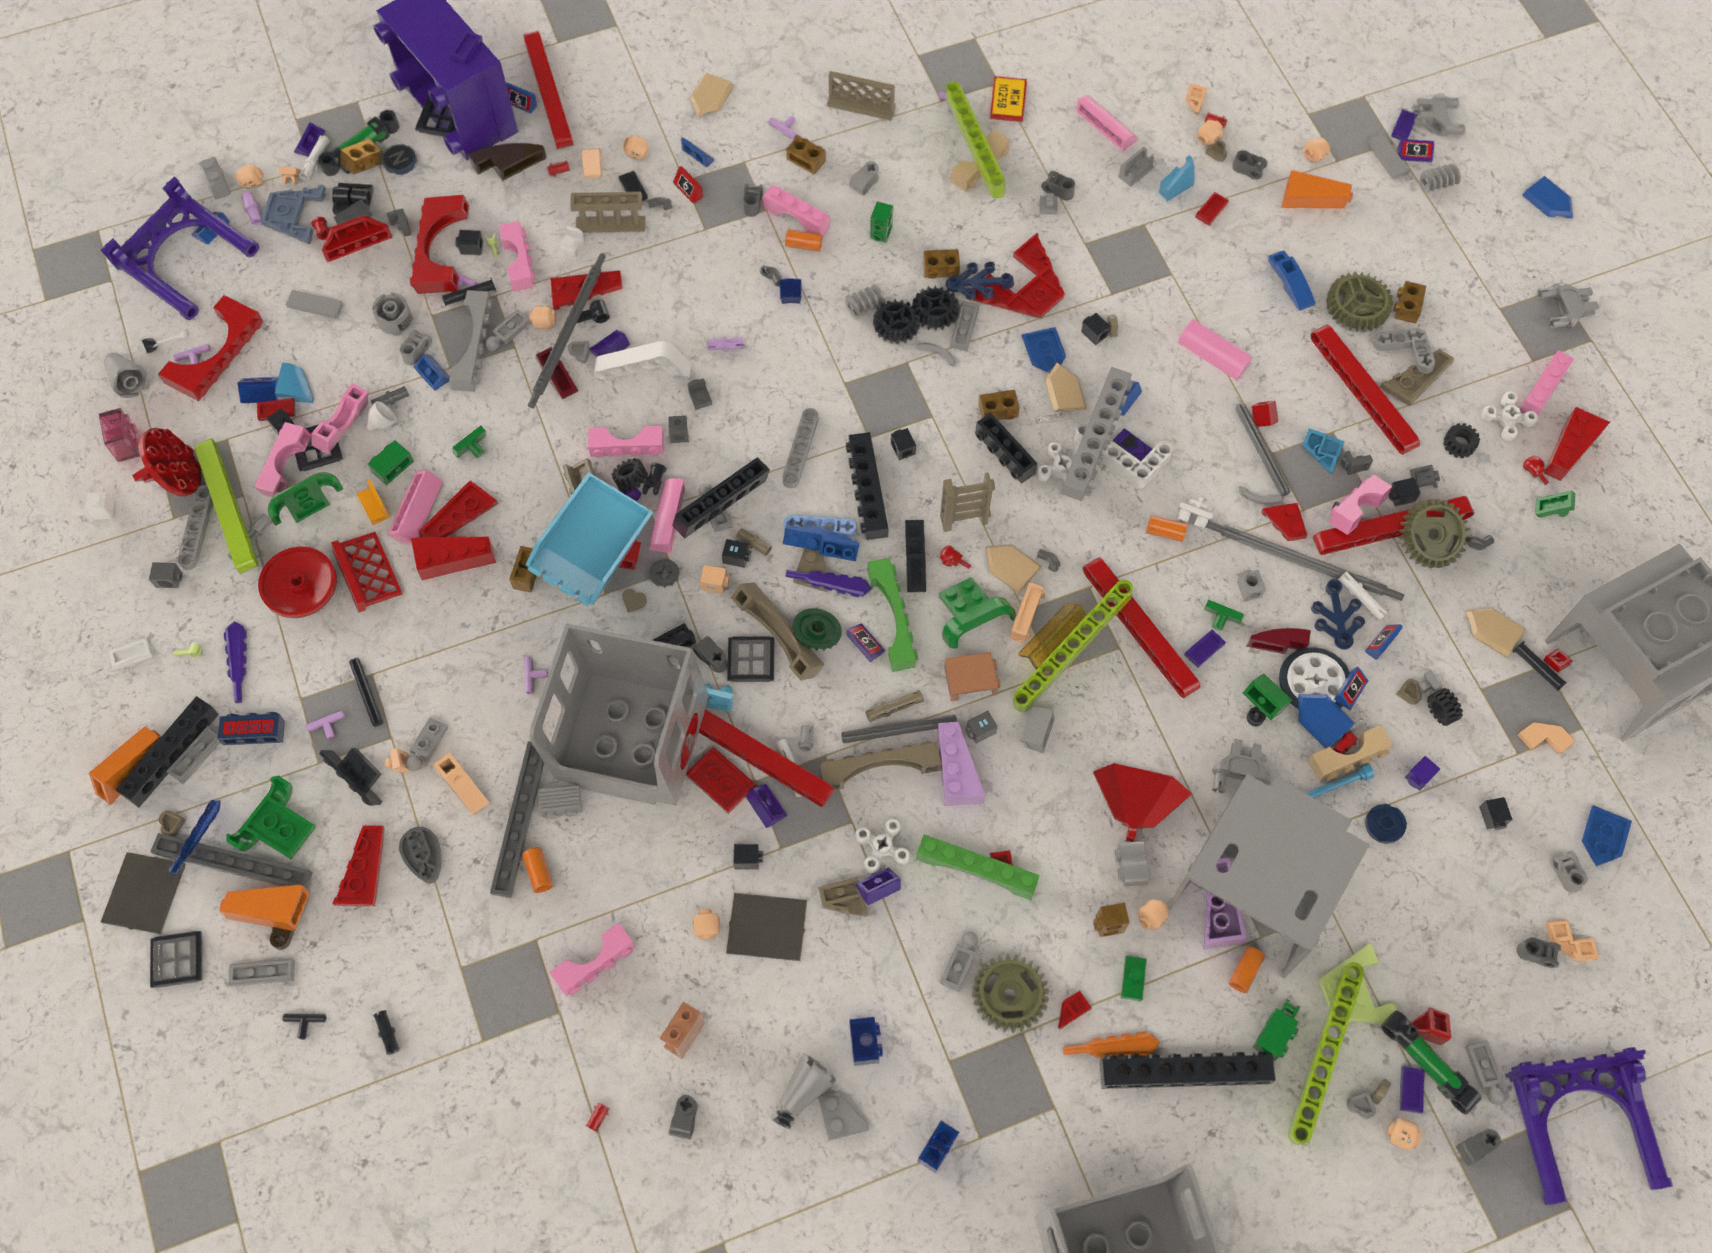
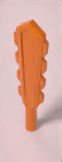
M1144 1031L1137 1032L1135 1036L1122 1034L1120 1038L1116 1036H1108L1106 1040L1094 1038L1092 1042L1086 1045L1063 1047L1064 1055L1086 1053L1094 1055L1095 1058H1103L1104 1055L1118 1056L1119 1054H1122L1124 1057L1134 1054L1143 1057L1153 1054L1160 1042L1151 1033L1148 1034Z

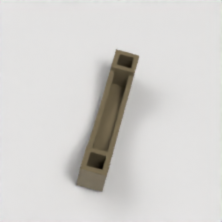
M755 582L740 584L731 596V599L741 611H745L753 616L776 638L790 661L789 668L800 681L814 678L824 666V663L811 648L808 649L807 645H802L800 640H796V635L793 634V628Z
M926 741L917 746L905 745L901 749L896 750L888 748L879 753L866 752L858 757L846 756L836 761L828 759L820 763V773L822 780L830 784L834 790L844 789V784L852 777L872 768L893 765L906 766L920 770L921 774L941 771L942 763L937 742Z

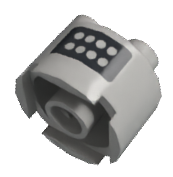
M392 292L391 295H380L372 305L377 324L385 333L399 336L413 321L407 301L401 294Z

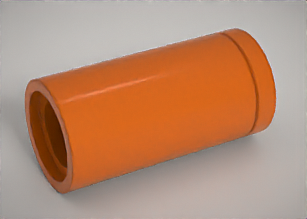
M787 230L785 238L786 247L820 252L822 234Z
M1150 515L1146 533L1183 542L1188 524Z
M535 847L522 853V857L534 893L550 890L554 885L542 848Z
M1247 946L1228 984L1239 992L1248 993L1265 958L1264 953L1254 947Z

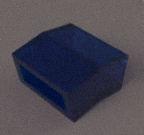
M781 279L780 299L782 304H800L802 298L801 279Z

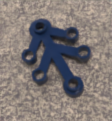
M992 261L986 262L985 268L976 274L978 266L972 262L967 265V270L962 274L948 278L946 280V288L953 293L961 292L968 300H973L976 297L975 290L981 293L985 299H990L994 295L993 289L983 285L1000 284L1001 288L1010 289L1014 286V278L1009 273H1004L1001 277L984 278L989 273L995 271V263ZM971 274H976V275H975L974 277H972L971 279H966V278H968Z
M1331 579L1328 581L1325 590L1331 596L1334 613L1324 607L1320 601L1313 603L1311 611L1314 614H1321L1337 626V630L1329 626L1327 621L1322 618L1316 621L1314 627L1317 631H1324L1333 637L1334 643L1339 649L1347 650L1353 645V635L1364 626L1365 619L1361 616H1356L1347 631L1345 623L1354 612L1360 609L1362 604L1360 600L1352 599L1348 608L1342 613L1339 599L1342 584L1339 580ZM1314 606H1319L1320 610H1317ZM1318 623H1322L1324 627H1320Z

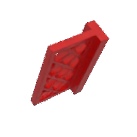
M376 532L341 543L338 540L331 542L332 552L358 613L365 611L367 606L402 595L400 586ZM374 539L375 544L373 548L365 546V541ZM349 546L358 547L354 554L347 552L345 548ZM361 549L370 552L367 559L358 556ZM373 554L382 557L379 563L370 560ZM355 559L364 562L361 569L353 567ZM368 564L377 567L373 574L364 571ZM380 569L388 571L386 579L377 576ZM361 575L371 578L368 584L359 582ZM374 579L383 582L380 589L371 586ZM386 584L392 585L396 589V591L390 593L383 590ZM368 590L377 593L375 598L367 600L365 595Z

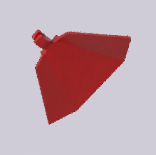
M1116 763L1093 771V775L1113 818L1123 823L1122 825L1128 826L1126 841L1134 842L1137 829L1142 830L1143 828L1156 827L1192 795L1173 776Z

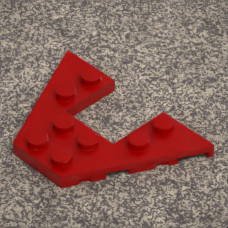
M1038 233L1033 235L1013 253V257L1036 276L1016 294L1010 289L1001 288L1000 284L983 285L993 289V297L985 299L981 293L975 290L976 297L972 301L1041 319L1064 299L1065 292L1053 271L1052 263L1045 253L1046 250L1039 240ZM989 273L985 278H994V276Z

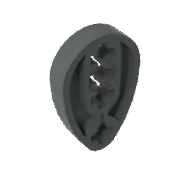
M415 827L408 830L402 836L399 843V852L410 871L427 884L436 882L442 863L438 838L430 829L425 827ZM415 834L420 836L418 840L424 845L422 850L426 855L423 860L420 858V852L415 849L417 848L416 842L412 840ZM426 865H427L428 869H430L431 872H432V873H431V876H432V877H430V878H428V877L426 876V874H427Z

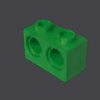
M876 202L870 217V239L887 243L893 227L894 205Z

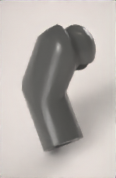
M657 197L647 200L649 208L663 205L664 210L672 209V201L669 198Z
M765 265L760 268L762 276L772 279L775 286L783 284L776 268Z
M1470 535L1469 538H1465V541L1469 543V547L1480 551L1493 544L1494 538L1491 535L1483 539Z
M1039 549L1037 558L1048 561L1050 563L1048 566L1049 570L1058 571L1060 561L1056 555Z

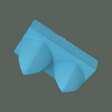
M710 683L705 684L709 695L706 707L731 712L734 696L731 686L728 684L720 690H715Z

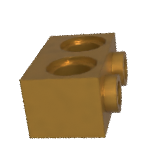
M798 135L786 148L788 161L814 175L826 162V150Z
M367 139L341 149L340 163L354 175L380 165L382 150L371 140Z
M924 250V278L935 279L959 276V250Z
M1405 281L1403 287H1399L1396 296L1399 297V301H1396L1393 310L1396 312L1395 319L1416 324L1421 315L1426 285Z
M1015 389L979 395L978 405L982 418L990 412L998 420H1012L1018 417L1020 407Z
M520 546L509 578L513 589L532 592L537 575L528 571L529 567L526 563L533 548Z
M1125 903L1101 906L1095 919H1093L1094 929L1096 932H1099L1100 937L1122 934L1130 923Z

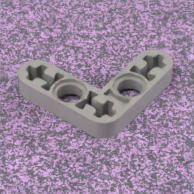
M1416 328L1375 335L1373 346L1376 350L1387 351L1411 347L1418 371L1424 374L1433 371L1435 359L1427 333L1423 329ZM1398 337H1401V338H1403L1405 341H1403V342H1398V341H1396L1395 339L1398 338ZM1425 349L1427 352L1419 353L1417 350Z

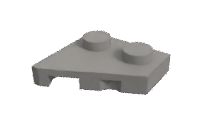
M840 1092L818 1097L829 1141L869 1130L865 1121Z

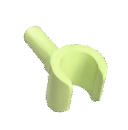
M493 233L494 237L491 239L485 235L487 245L492 248L493 255L497 258L496 235Z
M192 643L190 649L174 651L173 654L174 656L190 655L199 657L203 648L199 647L197 643Z

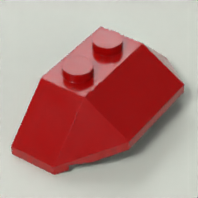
M363 215L331 227L321 250L328 263L393 237L387 224Z

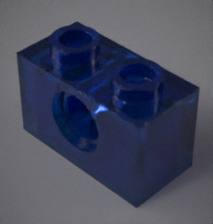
M875 1017L849 1019L854 1066L879 1063V1057H883L882 1044L877 1042V1036L881 1035L880 1024L875 1023ZM867 1036L872 1039V1043L869 1046H864L860 1040Z
M941 1120L917 1162L937 1173L957 1139L959 1131Z

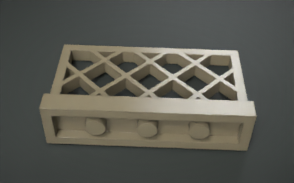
M833 71L829 72V99L827 107L889 121L892 120L896 109V104L894 103L895 85ZM833 78L839 79L841 82L837 83ZM850 82L856 83L857 86L854 87ZM842 86H847L849 90L846 91ZM866 86H871L873 90L870 91ZM862 89L865 93L861 94L858 90ZM883 89L889 90L890 93L886 94ZM878 92L882 97L878 98L875 93Z

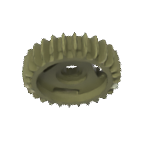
M1356 271L1353 275L1348 272L1346 276L1342 275L1340 279L1337 278L1331 285L1327 294L1326 308L1329 309V314H1333L1332 319H1338L1337 324H1343V328L1345 326H1348L1349 330L1355 328L1356 332L1359 329L1365 332L1367 328L1369 331H1372L1373 328L1378 329L1380 325H1383L1392 311L1393 295H1389L1391 290L1386 289L1387 284H1381L1382 280L1377 281L1376 276L1374 278L1370 277V273L1365 276L1363 272L1360 275H1357ZM1340 292H1345L1343 304L1339 300L1338 294ZM1356 297H1363L1365 302H1359Z
M1440 499L1421 501L1419 504H1415L1413 509L1407 511L1409 515L1403 516L1406 522L1400 523V525L1404 526V529L1399 530V532L1404 533V536L1399 539L1405 541L1401 547H1407L1404 553H1411L1409 559L1416 558L1415 564L1422 563V567L1442 568L1443 566H1449L1450 563H1455L1456 558L1462 557L1460 552L1466 551L1463 546L1469 544L1465 541V538L1470 537V535L1466 534V531L1470 530V528L1464 525L1468 521L1462 520L1465 514H1458L1460 508L1453 509V503L1448 504L1447 500L1441 501ZM1426 511H1439L1443 513V517H1426ZM1430 529L1436 531L1437 536L1435 539L1429 537L1428 532ZM1415 534L1417 535L1420 543L1422 544L1424 551H1422L1419 548L1415 539ZM1454 535L1452 547L1447 552L1445 549Z
M1009 954L1006 955L1005 960L999 955L998 962L992 958L990 960L991 966L987 963L984 964L986 971L978 970V974L981 977L975 976L974 981L979 984H973L972 989L977 990V992L972 993V997L978 998L973 1002V1005H980L976 1012H984L982 1020L989 1018L988 1026L993 1024V1022L996 1023V1030L999 1029L1000 1025L1003 1026L1004 1033L1008 1027H1011L1012 1033L1015 1032L1016 1027L1022 1032L1024 1024L1028 1029L1031 1028L1030 1021L1036 1024L1038 1022L1036 1016L1043 1017L1044 1014L1041 1010L1047 1009V1005L1043 1004V1002L1049 1001V997L1044 996L1049 993V989L1043 988L1048 984V981H1041L1044 973L1037 974L1039 966L1034 969L1031 968L1033 961L1025 964L1026 957L1018 961L1017 954L1013 960H1010ZM1024 972L1031 978L1036 987L1034 991L1030 990L1020 974ZM995 974L998 976L991 992L988 993L984 991V987L990 975ZM1005 990H1014L1016 993L1015 999L1008 1000L1004 996ZM1002 1012H1023V1017L1004 1018L1002 1017Z

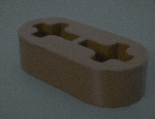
M273 927L270 935V944L277 950L286 949L291 943L295 931ZM282 935L285 940L284 942L280 941L278 944L276 938H280Z

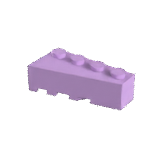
M938 723L937 733L939 755L942 763L941 777L944 806L984 804L985 793L959 723Z
M1230 858L1219 859L1216 864L1217 870L1220 873H1226L1231 866ZM1207 891L1204 949L1244 944L1247 937L1241 910Z

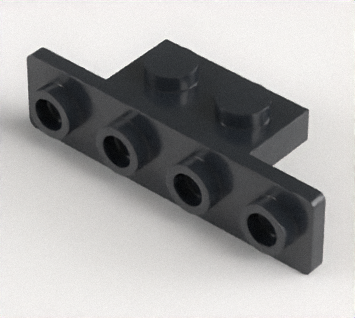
M351 748L343 760L333 750L320 751L319 754L324 758L323 761L336 771L338 777L344 779L349 784L348 786L352 791L357 792L362 797L361 800L366 805H381L382 800L371 790V787L382 773L357 748Z

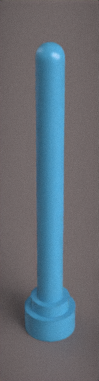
M1366 763L1359 766L1355 773L1305 794L1316 798L1359 779L1365 781L1374 778V771L1370 764Z

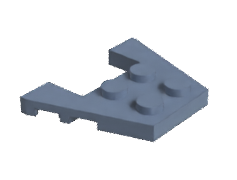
M318 185V188L314 189L305 187L301 191L294 192L293 190L270 193L261 219L262 224L309 244L313 233L312 227L298 226L297 223L304 201L322 202L326 191L325 186Z

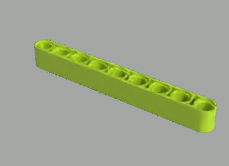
M949 82L946 85V100L989 194L993 198H1001L1005 195V178L961 85L958 82Z
M210 438L195 445L194 448L234 566L239 574H243L258 567L259 564L219 448L213 438Z
M1120 580L1015 692L1013 705L1017 711L1025 712L1029 710L1130 601L1133 593V585L1130 581ZM1127 589L1129 592L1124 594L1121 593L1119 590ZM1114 602L1116 606L1109 607L1107 603ZM1099 615L1102 616L1104 619L1101 621H1097L1094 619V617ZM1084 629H1088L1091 631V633L1086 635L1083 634L1081 631ZM1076 643L1078 644V647L1071 648L1069 647V644ZM1062 656L1066 660L1064 662H1058L1056 658ZM1046 670H1050L1053 672V674L1051 676H1046L1043 674V672ZM1032 684H1038L1040 688L1038 690H1033L1030 688V686ZM1019 698H1025L1027 702L1025 704H1020L1017 702V700Z
M1349 963L1340 972L1289 1129V1139L1295 1145L1308 1143L1312 1138L1364 977V969L1359 963ZM1349 968H1352L1356 971V978H1352L1349 976ZM1342 988H1347L1350 991V998L1342 995ZM1336 1007L1343 1010V1018H1339L1336 1015ZM1330 1027L1337 1030V1038L1329 1035ZM1323 1047L1331 1051L1330 1058H1326L1322 1054ZM1317 1067L1323 1069L1325 1073L1323 1079L1317 1077L1315 1073ZM1311 1087L1317 1090V1099L1310 1097L1309 1089ZM1303 1108L1311 1111L1312 1115L1309 1120L1303 1117ZM1298 1128L1304 1131L1305 1138L1303 1140L1297 1139L1295 1131Z

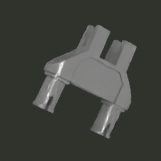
M1441 93L1436 94L1431 99L1418 98L1416 100L1417 105L1412 106L1413 113H1419L1420 117L1415 118V125L1427 127L1440 136H1447L1449 134L1463 135L1465 125L1451 123L1447 108L1457 109L1459 98L1446 97Z
M1556 283L1552 287L1537 290L1539 300L1554 298L1562 314L1561 317L1549 319L1551 329L1559 327L1572 329L1580 318L1595 315L1594 310L1599 309L1597 302L1584 303L1589 301L1588 296L1593 294L1591 287L1577 289L1565 283Z
M1234 739L1230 755L1213 767L1212 772L1215 777L1212 791L1217 792L1219 788L1218 793H1224L1227 777L1243 780L1246 774L1269 785L1271 781L1269 773L1260 760L1262 745L1254 743L1248 757L1240 755L1243 740Z

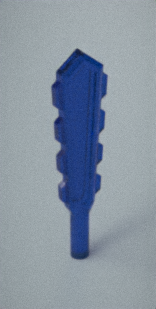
M213 799L208 803L205 811L181 848L180 854L169 869L168 873L175 876L186 858L191 855L196 845L200 842L202 836L219 813L221 800Z

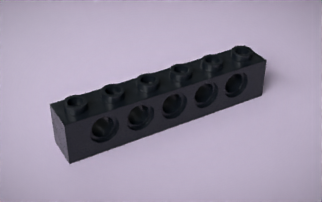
M866 432L848 435V442H845L846 452L851 455V458H848L849 468L853 469L854 474H851L852 484L856 485L857 490H854L855 501H859L860 506H857L858 517H862L863 521L860 523L861 533L865 534L866 540L888 537L889 528L871 434ZM869 517H875L876 519L870 520Z
M758 457L676 513L672 526L684 539L766 482L770 469Z
M196 696L115 790L140 808L168 775L166 771L207 726L209 727L219 714L216 710Z

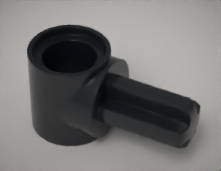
M598 299L591 302L589 309L582 311L577 323L591 319L596 323L608 321L610 315L604 300Z

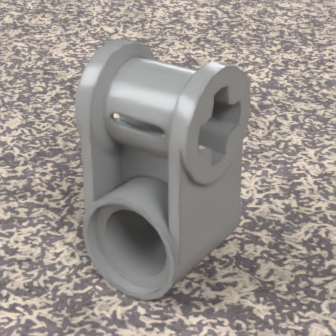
M873 161L867 162L851 177L849 186L865 195L879 179L878 164Z
M412 330L400 346L404 363L407 365L416 364L425 351L429 349L432 338L419 334L417 330Z
M1568 851L1566 855L1560 857H1551L1552 868L1557 873L1566 891L1571 893L1577 892L1587 883V875L1573 851ZM1572 878L1576 879L1578 884L1573 882Z

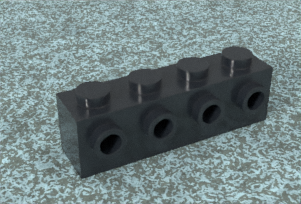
M991 412L977 421L976 437L987 445V449L991 454L997 456L1003 467H1007L1015 480L1022 484L1036 474L1038 463Z

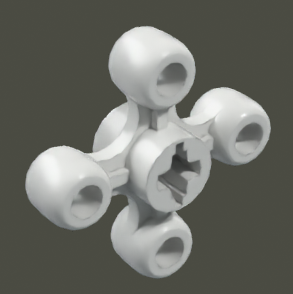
M1512 391L1506 392L1501 399V404L1504 406L1503 410H1497L1494 406H1486L1481 412L1483 421L1492 422L1493 420H1498L1499 424L1504 427L1501 432V438L1506 442H1511L1516 438L1518 434L1517 428L1514 427L1516 423H1522L1523 426L1528 428L1534 426L1538 420V415L1534 411L1521 413L1520 409L1514 406L1518 397Z
M1052 442L1048 445L1047 455L1054 460V464L1051 466L1041 465L1037 469L1036 475L1038 480L1046 482L1051 476L1055 475L1065 481L1074 458L1070 459L1068 456L1062 455V448L1059 443Z
M888 820L885 825L884 834L877 837L873 836L865 827H860L856 830V842L861 845L867 844L873 850L872 855L864 860L863 866L867 873H876L880 867V860L887 856L892 857L895 863L900 866L906 865L909 862L910 853L905 848L898 849L892 844L893 837L897 836L901 831V824L898 820ZM864 834L866 837L862 838L860 835ZM886 842V847H883L879 851V846H882ZM904 855L905 858L901 859L899 856ZM870 863H873L875 866H874V867H870V866H868V865H869Z

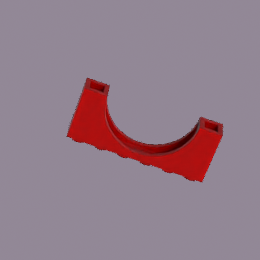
M464 195L424 198V203L421 206L422 216L419 220L420 228L417 234V247L414 250L415 260L412 263L413 272L412 277H410V285L417 294L458 290L459 275L454 267L442 266L432 262L429 257V251L434 238L441 230L452 223L468 219L470 205Z
M225 295L213 307L217 316L228 325V336L221 350L210 359L197 364L184 365L168 361L158 373L165 385L198 402L207 394L208 389L218 380L222 372L228 368L230 362L240 353L243 346L250 341L252 335L263 323L258 311Z

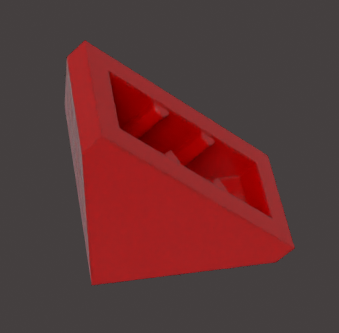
M1429 1007L1425 1013L1411 1022V1026L1417 1028V1033L1424 1040L1441 1046L1452 1037L1450 1015Z

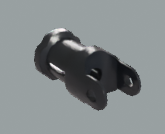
M660 463L651 464L650 474L647 476L648 478L645 480L642 489L644 495L652 487H654L653 494L655 496L658 495L663 473L667 470Z

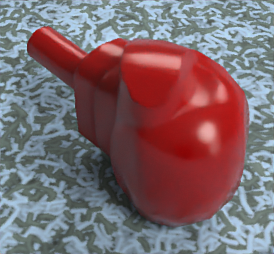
M1532 456L1524 461V470L1529 471L1534 478L1539 476L1545 485L1549 483L1542 474L1546 470L1541 458Z
M950 545L945 546L940 553V559L945 566H957L959 563L968 569L971 567L969 563L961 559L963 555L954 550Z

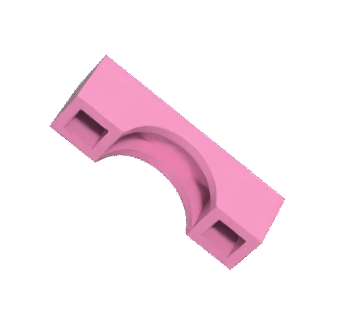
M772 184L763 195L765 210L776 216H779L781 213L793 216L802 224L806 232L822 234L823 237L830 229V215Z
M519 221L499 225L504 249L518 254L516 261L507 267L513 291L533 288L532 280L536 279L534 270H530L529 267L533 265L531 256H527V252H530L528 242H524V238H527L525 228H521Z
M1559 350L1556 352L1520 408L1521 413H1526L1527 411H1534L1537 415L1540 413L1574 358Z
M352 383L342 395L341 402L334 415L326 422L321 421L312 432V446L329 454L368 405V391Z
M284 423L271 449V453L264 463V468L256 480L255 488L263 495L274 497L288 488L289 483L283 476V467L292 455L305 451L312 437L304 427Z
M644 426L636 437L627 440L615 438L607 428H589L588 448L590 456L599 458L603 456L620 457L622 455L639 456L648 454L656 456L664 454L662 426Z
M1372 475L1368 480L1365 479L1359 488H1355L1349 497L1346 496L1339 506L1336 505L1330 512L1332 517L1329 524L1347 535L1350 534L1358 526L1363 515L1359 507L1372 506L1378 508L1387 499L1392 485L1375 475Z
M620 923L602 934L603 947L595 960L581 965L565 960L549 972L565 996L576 994L581 989L580 986L586 982L594 981L601 971L611 969L616 964L615 961L621 957L626 958L633 952L632 949L635 948L634 943Z

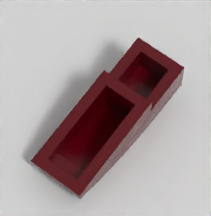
M552 347L536 354V360L541 369H543ZM559 360L549 381L562 400L577 393L578 389L563 363Z
M1281 628L1263 631L1252 635L1247 643V647L1285 654L1288 648L1295 650L1307 648L1310 642L1311 630Z

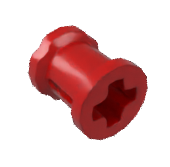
M316 217L311 221V225L316 229L317 238L319 240H326L330 228L327 227V221L324 217Z

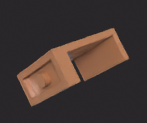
M991 652L945 658L944 668L950 701H957L959 694L992 690V695H997V690L1000 688L999 676L995 675L997 664L996 659H992Z
M683 1001L660 1037L666 1043L664 1048L683 1059L705 1024L702 1013Z

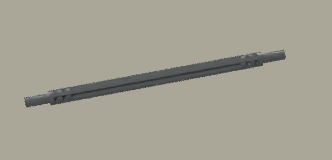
M603 253L599 254L595 265H592L533 388V394L528 403V407L532 409L535 408L540 395H543L601 273V267L606 258V255Z
M1208 521L1205 526L1208 529L1221 533L1224 537L1339 579L1347 571L1227 525L1222 526ZM1347 571L1358 583L1361 582L1363 584L1362 587L1365 590L1381 596L1387 595L1400 601L1404 598L1405 594L1387 588V585Z

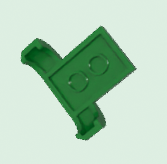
M319 472L283 490L270 500L268 504L269 517L275 526L280 524L282 521L279 515L284 506L288 508L296 523L330 505L320 487L331 486L336 492L344 489L339 479L331 473Z
M972 577L939 592V598L954 616L946 623L942 631V639L949 648H958V640L964 633L1001 615L1007 614L1012 621L1015 620L1016 612L1010 603L1003 597L989 599Z
M274 776L270 778L271 788L242 827L234 834L227 833L226 839L227 843L242 852L251 849L260 840L292 860L316 826L285 807L292 795L293 786L282 777Z

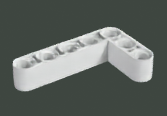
M659 341L596 357L594 376L605 380L661 367L676 382L688 383L690 381L691 362L670 342Z
M1083 422L1077 425L1074 436L1076 444H1080L1083 437L1080 433L1085 432L1088 423ZM1110 440L1107 450H1102L1101 454L1104 455L1102 463L1133 486L1144 488L1169 462L1173 446L1168 441H1161L1140 462Z

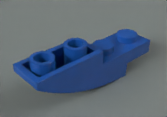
M1285 250L1269 255L1268 262L1284 283L1283 288L1297 309L1301 311L1316 305L1310 287L1293 256L1289 257Z
M806 524L804 528L786 525L784 545L817 550L819 555L851 561H856L859 543L844 535Z

